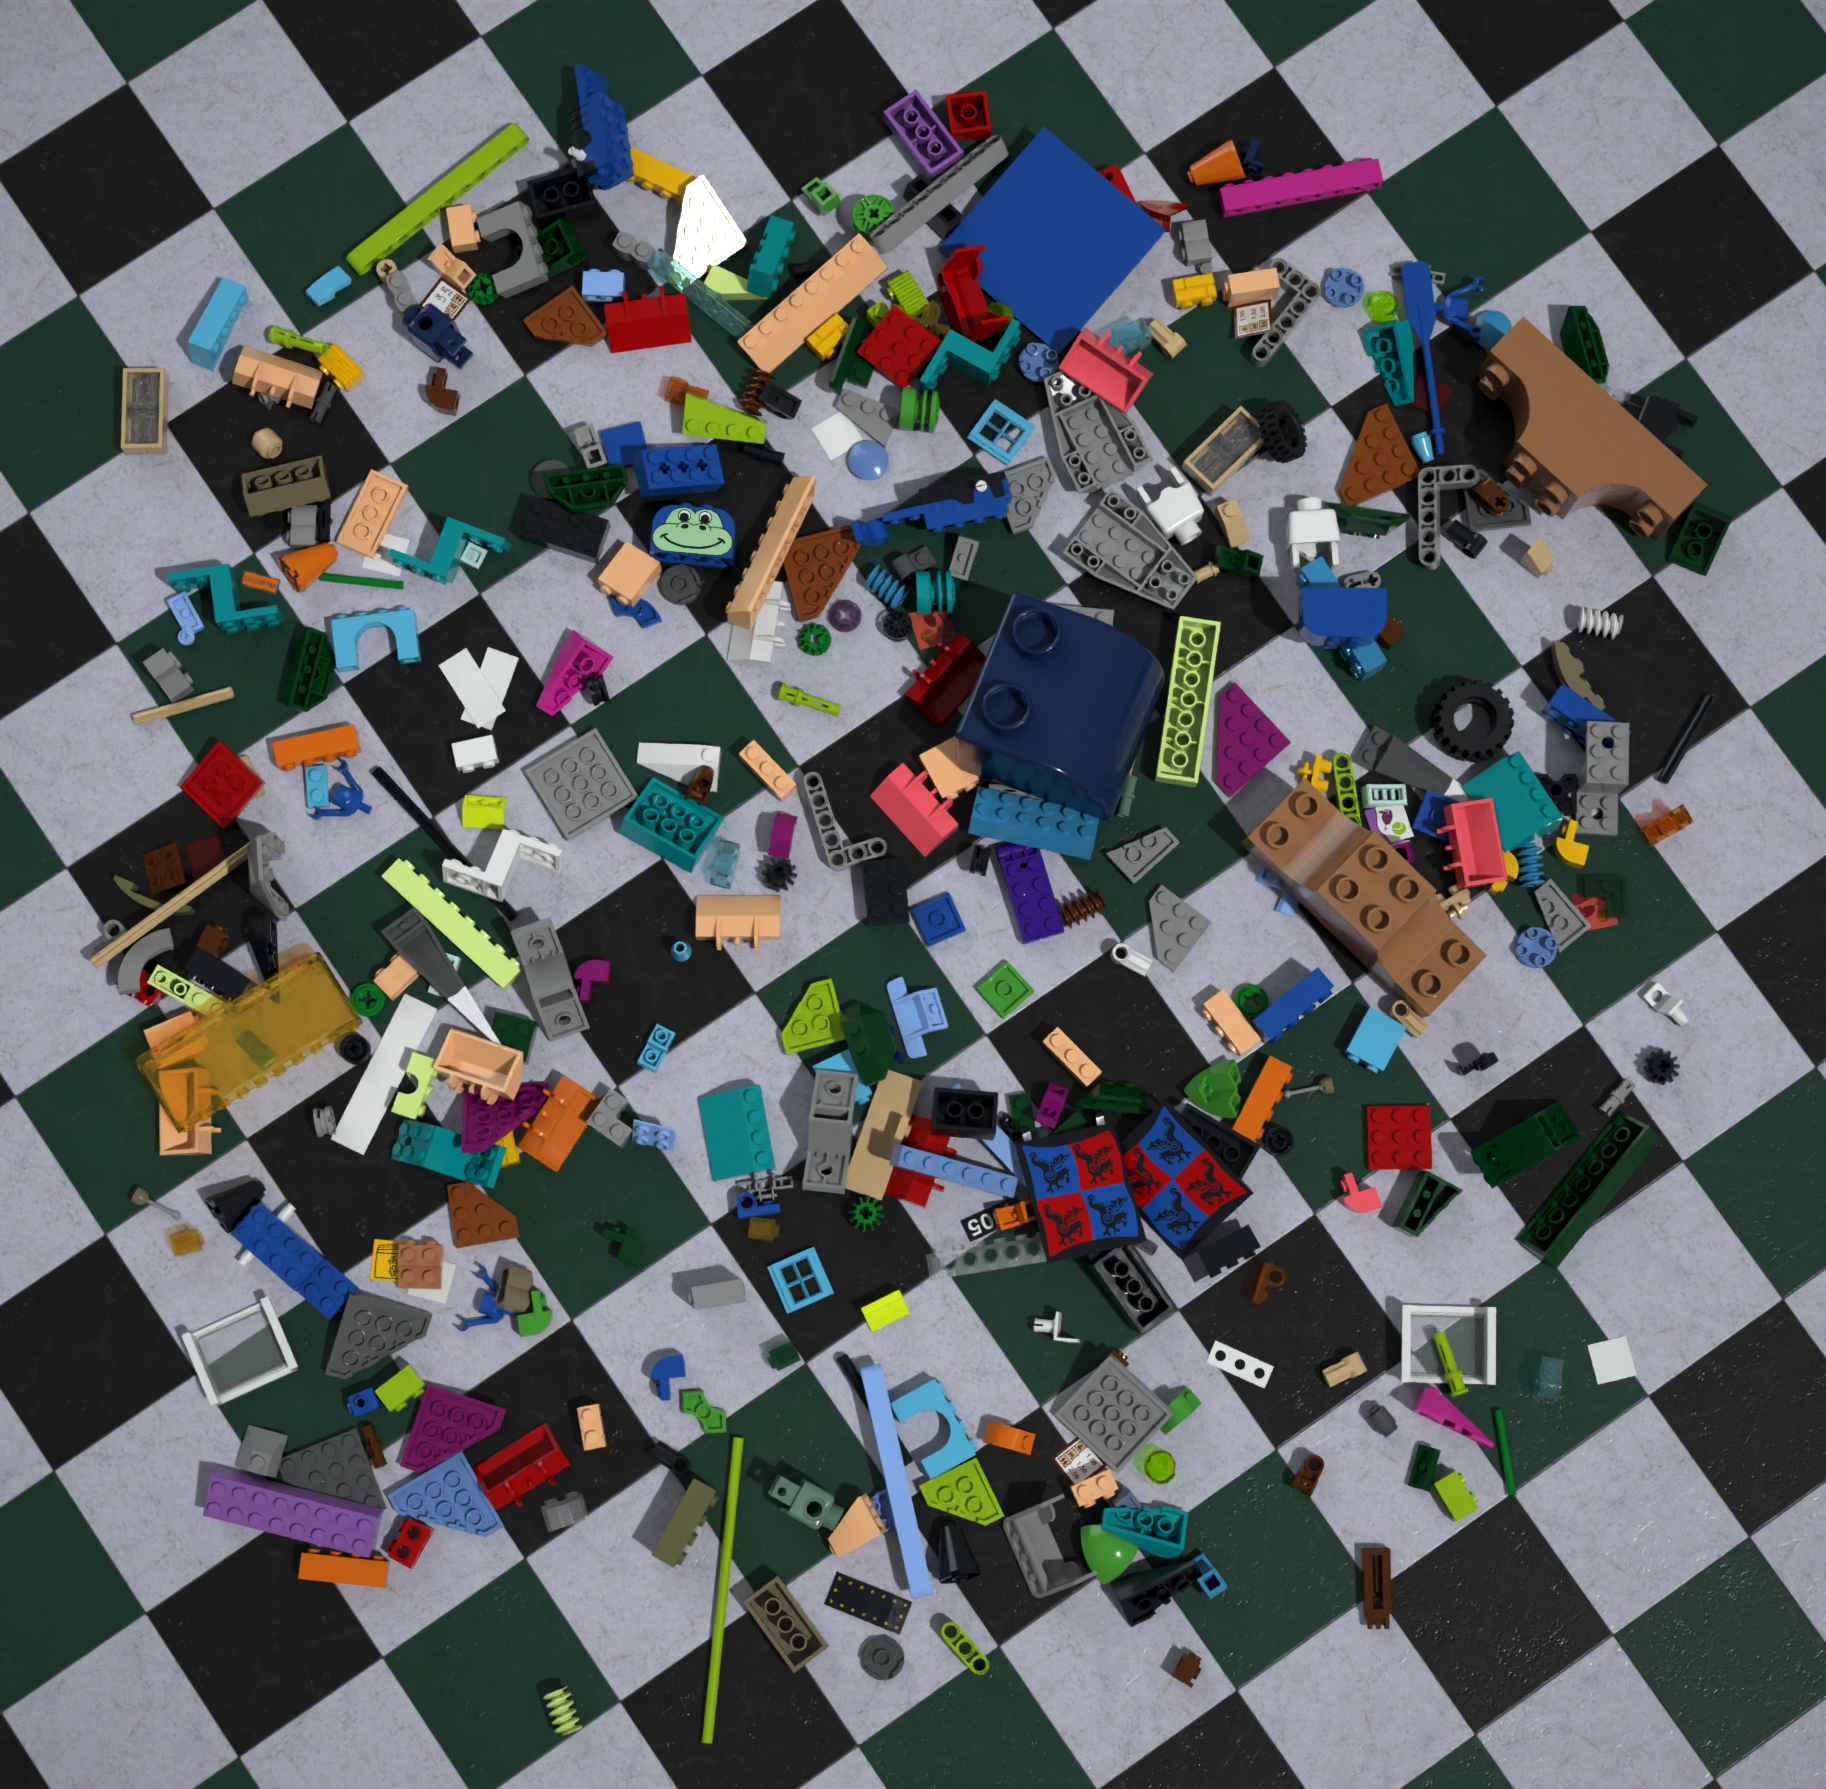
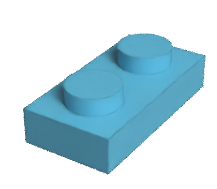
M327 766L305 767L308 808L314 809L313 807L315 806L319 808L330 807Z

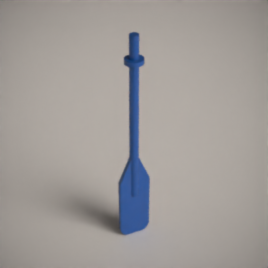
M1424 261L1410 262L1404 264L1401 269L1407 320H1409L1411 328L1422 345L1433 430H1430L1429 433L1430 436H1434L1436 454L1443 455L1445 451L1442 435L1446 434V429L1441 428L1429 343L1437 318L1430 267Z

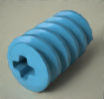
M879 564L868 576L865 586L867 588L873 586L872 592L876 593L879 591L878 597H885L884 602H891L890 606L894 609L907 599L911 590L905 593V585L897 587L899 580L891 582L893 575L885 577L887 570L884 569L879 572L881 566Z
M1526 843L1516 848L1521 850L1516 853V857L1521 858L1517 861L1518 866L1522 867L1519 869L1518 874L1523 875L1518 878V881L1524 883L1519 887H1534L1545 883V880L1539 879V876L1545 873L1538 871V868L1544 866V864L1537 862V860L1543 858V855L1536 854L1537 851L1542 850V847L1535 845L1536 843Z

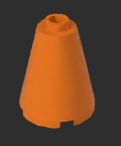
M1232 140L1225 142L1190 166L1191 170L1187 172L1191 183L1195 182L1196 186L1245 178Z
M326 542L282 555L278 558L282 572L286 571L289 577L287 578L289 584L297 593H301L337 561L338 551L333 544L329 545Z

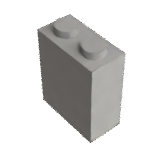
M742 1279L691 1287L692 1292L688 1293L689 1304L694 1306L696 1310L747 1302L744 1281Z

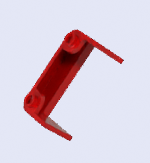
M985 244L956 249L936 272V283L953 331L973 342L999 332L1010 320L1009 315L1000 317L996 312L989 313L978 281V277L983 270V264L978 256L986 248Z

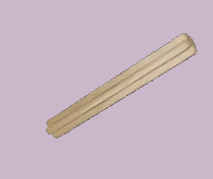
M226 687L133 715V720L136 725L155 721L234 697V691L232 687Z

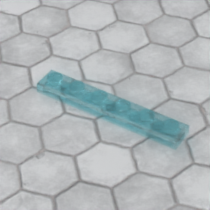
M659 248L647 264L679 292L685 293V297L738 340L755 326L663 249Z

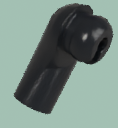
M1003 1113L998 1119L1002 1131L1012 1140H1017L1020 1135L1019 1131L1009 1125L1012 1117L1007 1113Z

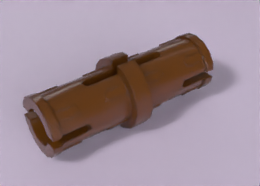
M374 1424L362 1427L360 1430L367 1445L365 1448L367 1452L369 1451L374 1468L378 1469L388 1465L381 1448L383 1446L382 1442H379Z

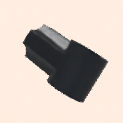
M1456 519L1444 533L1461 547L1464 554L1472 559H1475L1488 544L1484 536L1478 532H1472Z
M660 1440L649 1455L680 1476L687 1475L691 1471V1461ZM679 1460H685L687 1464L686 1469L682 1472L676 1469V1463Z

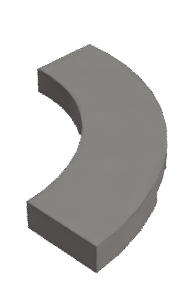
M170 928L153 932L140 939L130 948L119 969V995L140 992V976L145 964L158 954L174 949Z

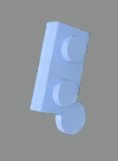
M184 591L168 599L167 602L182 628L178 634V640L181 644L188 646L194 642V634L205 627L189 596Z

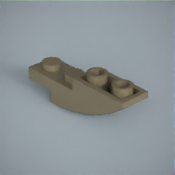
M1556 640L1551 646L1554 667L1561 685H1566L1603 711L1605 708L1603 699L1591 691L1590 684L1584 678L1581 679L1579 677L1585 671L1582 662L1569 653L1570 649L1564 642Z

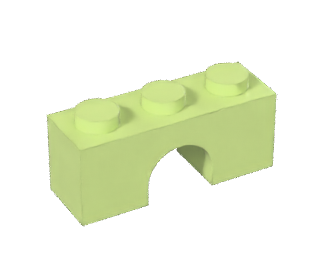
M412 1052L406 1072L417 1077L418 1088L411 1094L398 1092L391 1110L392 1113L417 1122L419 1117L422 1118L424 1116L426 1097L430 1098L433 1091L431 1083L433 1078H437L439 1074L433 1069L436 1059Z

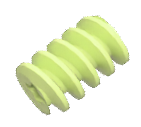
M567 1687L548 1693L543 1697L544 1700H551L546 1705V1708L554 1709L549 1713V1716H556L552 1725H559L555 1733H562L561 1736L582 1728V1725H575L580 1718L572 1717L577 1709L569 1708L574 1701L566 1699L571 1695V1692L563 1691Z

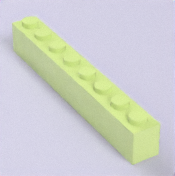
M398 858L382 875V878L506 991L522 974L519 969L521 965L513 957L509 960L503 955L506 951L499 944L494 946L488 940L491 937L482 929L478 932L473 927L476 923L467 915L463 918L458 913L460 909L452 901L448 904L443 899L445 895L437 887L433 890L428 885L430 881L423 874L418 876L414 873L415 867L409 861L405 860L403 862Z

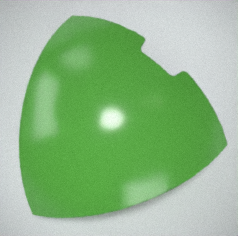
M1235 1059L1217 1063L1195 1076L1184 1089L1187 1096L1198 1107L1210 1114L1223 1118H1237L1241 1108L1242 1096H1239L1237 1092V1085L1241 1083V1077Z
M1101 1525L1081 1527L1082 1549L1090 1570H1097L1098 1574L1095 1577L1102 1584L1114 1580L1130 1565L1139 1547L1102 1530Z

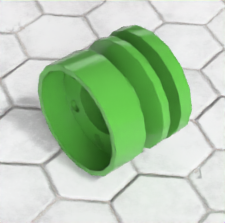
M876 194L867 195L858 200L853 209V230L855 236L860 233L874 247L875 245L870 237L871 232L895 214L894 207L887 198Z
M903 387L899 430L913 431L915 422L920 424V432H924L926 423L929 424V433L934 434L940 410L937 390H933L932 399H927L928 389L924 390L922 398H918L917 388Z

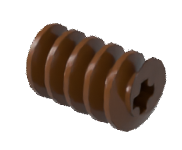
M753 370L751 373L753 377H750L749 385L745 388L747 392L743 393L744 399H741L739 404L746 412L761 417L762 413L758 409H765V406L757 400L765 381L777 379L766 371Z
M1098 889L1094 890V896L1089 892L1086 893V899L1083 896H1079V903L1072 899L1071 906L1065 902L1063 909L1059 907L1070 929H1072L1073 921L1078 926L1080 925V918L1088 922L1087 915L1094 919L1096 911L1103 915L1102 908L1106 909V905Z

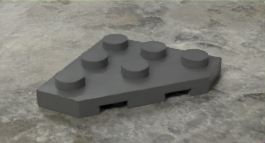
M1477 470L1480 474V482L1486 477H1490L1484 470ZM1468 473L1465 479L1471 480L1475 473ZM1492 479L1502 492L1507 495L1510 502L1506 513L1501 517L1491 515L1474 498L1471 493L1473 488H1463L1468 527L1472 532L1531 525L1528 503L1511 493L1512 491L1499 481L1496 482Z

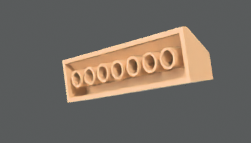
M860 233L857 234L737 341L739 347L760 370L771 373L804 344L806 339L830 317L840 312L888 269L862 235Z
M816 476L794 477L790 485L786 484L783 490L784 497L782 501L779 500L776 504V514L774 518L770 517L766 527L768 530L766 534H762L758 543L760 547L758 551L754 550L750 559L752 563L743 572L742 579L744 580L741 585L738 584L734 591L735 598L726 607L725 613L728 614L727 622L751 631L815 498Z

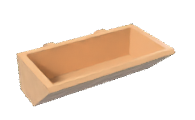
M244 346L234 371L232 384L251 389L250 396L253 397L257 391L287 401V408H290L291 403L312 409L323 372Z
M697 896L696 939L716 940L717 950H722V940H736V946H740V940H754L755 950H759V940H780V896Z
M451 1028L433 1069L442 1077L449 1079L448 1086L450 1089L455 1088V1093H462L466 1085H469V1093L475 1094L477 1089H481V1099L485 1101L487 1099V1104H494L498 1096L514 1101L522 1083L523 1052Z
M188 1068L159 1071L160 1156L212 1154L211 1134L221 1133V1128L211 1126V1113H215V1109L211 1108V1096L221 1095V1090L211 1089L210 1070Z

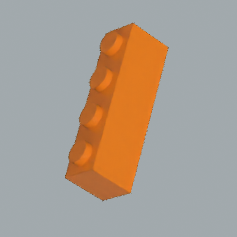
M354 724L272 742L277 767L284 772L293 771L297 766L302 765L304 767L315 766L316 762L320 761L325 763L334 762L337 760L336 758L342 756L352 758L357 756V753L362 752L357 728Z
M1272 1056L1267 1058L1231 1129L1253 1142L1255 1139L1260 1140L1265 1130L1261 1127L1265 1121L1269 1122L1274 1113V1110L1271 1109L1274 1102L1279 1103L1284 1093L1280 1090L1284 1083L1288 1085L1293 1076V1073L1290 1072L1292 1066Z
M308 1548V1552L301 1553L298 1579L380 1588L387 1587L390 1561H385V1556L372 1555V1559H366L363 1556L351 1553L350 1557L342 1556V1552L329 1551L328 1555L320 1554V1549Z

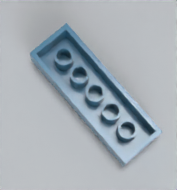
M1322 556L1302 567L1296 578V584L1300 591L1302 587H1341ZM1375 641L1368 646L1358 647V649L1353 650L1345 649V646H1339V653L1342 659L1348 661L1351 666L1350 671L1352 675L1358 678L1360 682L1382 670L1387 662Z
M978 787L968 833L1090 860L1099 819L1059 804Z

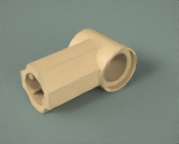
M1159 318L1151 322L1146 328V332L1160 345L1161 351L1169 359H1173L1187 346L1185 340L1177 332L1173 333Z
M1399 1000L1390 1005L1388 1011L1390 1017L1406 1026V1030L1416 1039L1429 1026L1410 1008L1408 1002ZM1396 1005H1401L1404 1008L1403 1016L1396 1014Z
M1357 1351L1341 1359V1362L1322 1370V1374L1328 1386L1332 1387L1368 1370Z

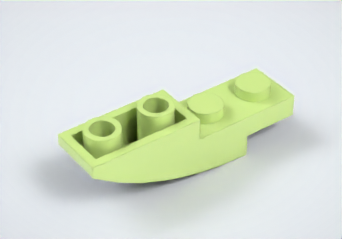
M160 965L156 966L147 982L220 1024H223L233 1007Z

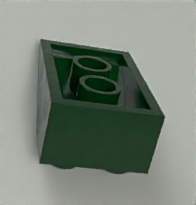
M558 219L540 231L536 236L543 250L542 259L548 268V278L573 268L587 258L571 222ZM523 244L513 250L517 262L522 255Z
M1694 501L1684 520L1668 561L1706 576L1732 521V516Z

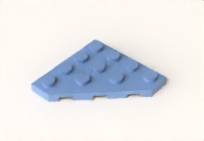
M463 1451L387 1495L397 1514L483 1537H487L505 1526L495 1507L486 1497Z

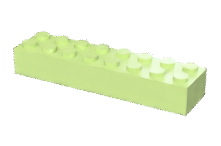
M1184 616L1179 617L1155 775L1156 782L1196 788L1221 622Z

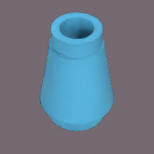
M1425 431L1412 436L1411 444L1422 460V463L1433 460L1430 435L1428 436Z
M678 941L671 948L672 957L680 962L688 960L692 953L691 946L685 941ZM683 946L684 950L682 952L676 950L677 947Z

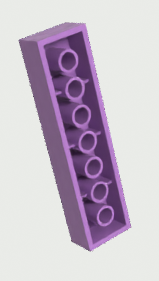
M217 1468L211 1475L203 1516L369 1558L375 1550L384 1509Z

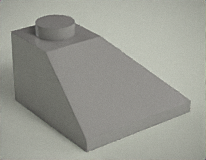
M248 1425L236 1467L276 1478L288 1436Z

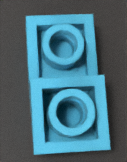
M337 266L313 283L306 290V295L319 307L335 297V292L350 285L351 278L340 266Z
M656 1024L647 1041V1045L637 1061V1065L656 1074L676 1033Z

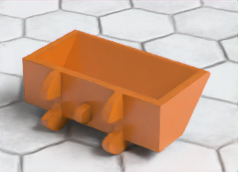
M562 1076L552 1093L544 1088L542 1092L549 1098L539 1111L532 1125L523 1121L521 1125L526 1127L528 1131L517 1146L556 1173L588 1125L586 1121L601 1102L599 1098L565 1076Z

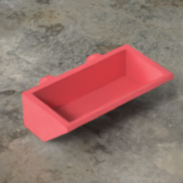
M1085 328L1077 337L1058 369L1126 414L1144 390L1153 373L1137 363L1142 356L1140 351L1131 359L1121 352L1124 348L1122 345L1117 349L1109 344L1107 341L1112 334L1109 330L1100 338Z
M902 763L885 778L870 797L920 853L926 857L955 832L959 824L947 812L953 805V801L948 799L941 805L934 797L938 790L934 788L929 792L922 784L928 778V773L924 771L916 777Z
M1493 798L1455 803L1444 807L1446 826L1437 829V834L1448 833L1450 846H1445V851L1451 850L1453 863L1443 866L1444 871L1455 870L1458 889L1478 887L1508 880Z

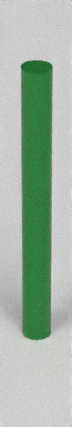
M328 573L321 575V581L402 590L404 588V581Z
M1502 1409L1493 1410L1508 1496L1517 1495Z

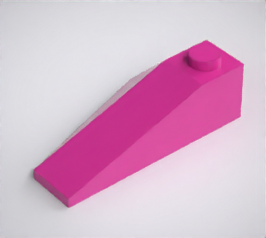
M573 630L561 648L536 707L551 716L555 715L572 700L573 695L587 687L586 678H597V675L603 674L614 657L590 639Z
M1430 1385L1428 1388L1422 1387L1412 1408L1413 1412L1483 1446L1493 1448L1494 1443L1445 1396L1441 1395V1390Z

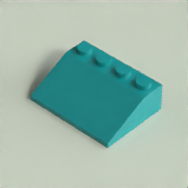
M1519 751L1499 760L1462 785V789L1470 801L1493 798L1504 853L1510 852L1558 829L1563 816Z
M652 778L623 818L619 833L692 873L725 817L705 806H701L700 803L689 798L687 800L683 799L684 794Z
M760 1085L699 1098L713 1181L776 1170Z

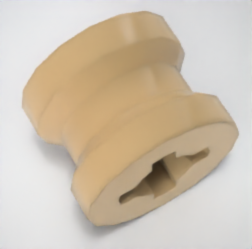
M389 259L381 260L376 267L380 280L386 284V276L398 271L395 263Z

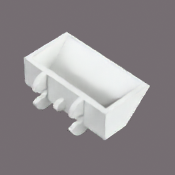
M774 581L751 631L733 624L727 661L771 668L774 648H785L786 644L785 639L776 637L777 627H785L784 622L778 621L779 613L791 611V604L782 601L783 582Z

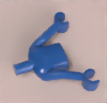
M1476 277L1472 284L1448 294L1443 304H1435L1436 312H1442L1445 322L1468 331L1472 341L1480 339V336L1473 335L1472 333L1480 332L1481 329L1478 326L1471 327L1461 321L1467 320L1468 299L1456 297L1472 290L1482 292L1484 287L1476 285L1477 283H1484L1482 277Z
M339 760L345 764L343 769L335 768L339 773H343L353 789L341 784L332 800V804L343 810H321L315 806L313 808L319 811V815L312 816L309 814L313 820H320L324 816L348 817L358 809L368 815L371 813L373 807L362 802L363 790L348 771L349 765L345 760Z
M478 1266L485 1270V1274L483 1276H475L483 1279L497 1294L499 1286L487 1275V1269L484 1266ZM485 1291L478 1313L489 1317L469 1321L460 1319L467 1323V1327L465 1329H457L459 1331H466L471 1326L498 1323L505 1314L516 1318L518 1314L496 1308V1294Z

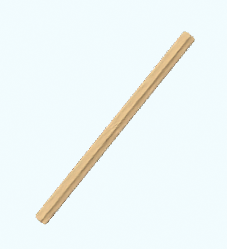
M249 843L91 957L90 961L94 967L99 968L247 860V846Z

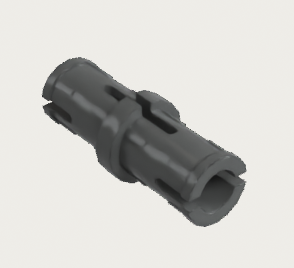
M329 382L325 383L320 397L316 398V405L308 418L312 422L316 421V424H321V420L326 410L330 409V402L338 389L333 384L330 386L331 383Z

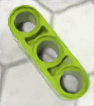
M953 1621L944 1623L941 1628V1635L973 1673L977 1675L986 1673L989 1669V1661L957 1623ZM949 1625L955 1626L957 1629L956 1635L951 1638L947 1637L944 1633L945 1628ZM962 1642H968L971 1645L969 1653L962 1654L959 1651V1645ZM981 1658L985 1661V1667L978 1671L974 1669L973 1663L976 1659Z

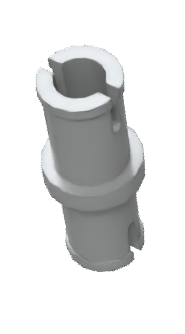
M1624 1078L1616 1090L1609 1093L1610 1097L1598 1109L1602 1115L1609 1118L1614 1110L1625 1102V1097L1635 1088L1634 1083L1630 1084L1631 1080Z

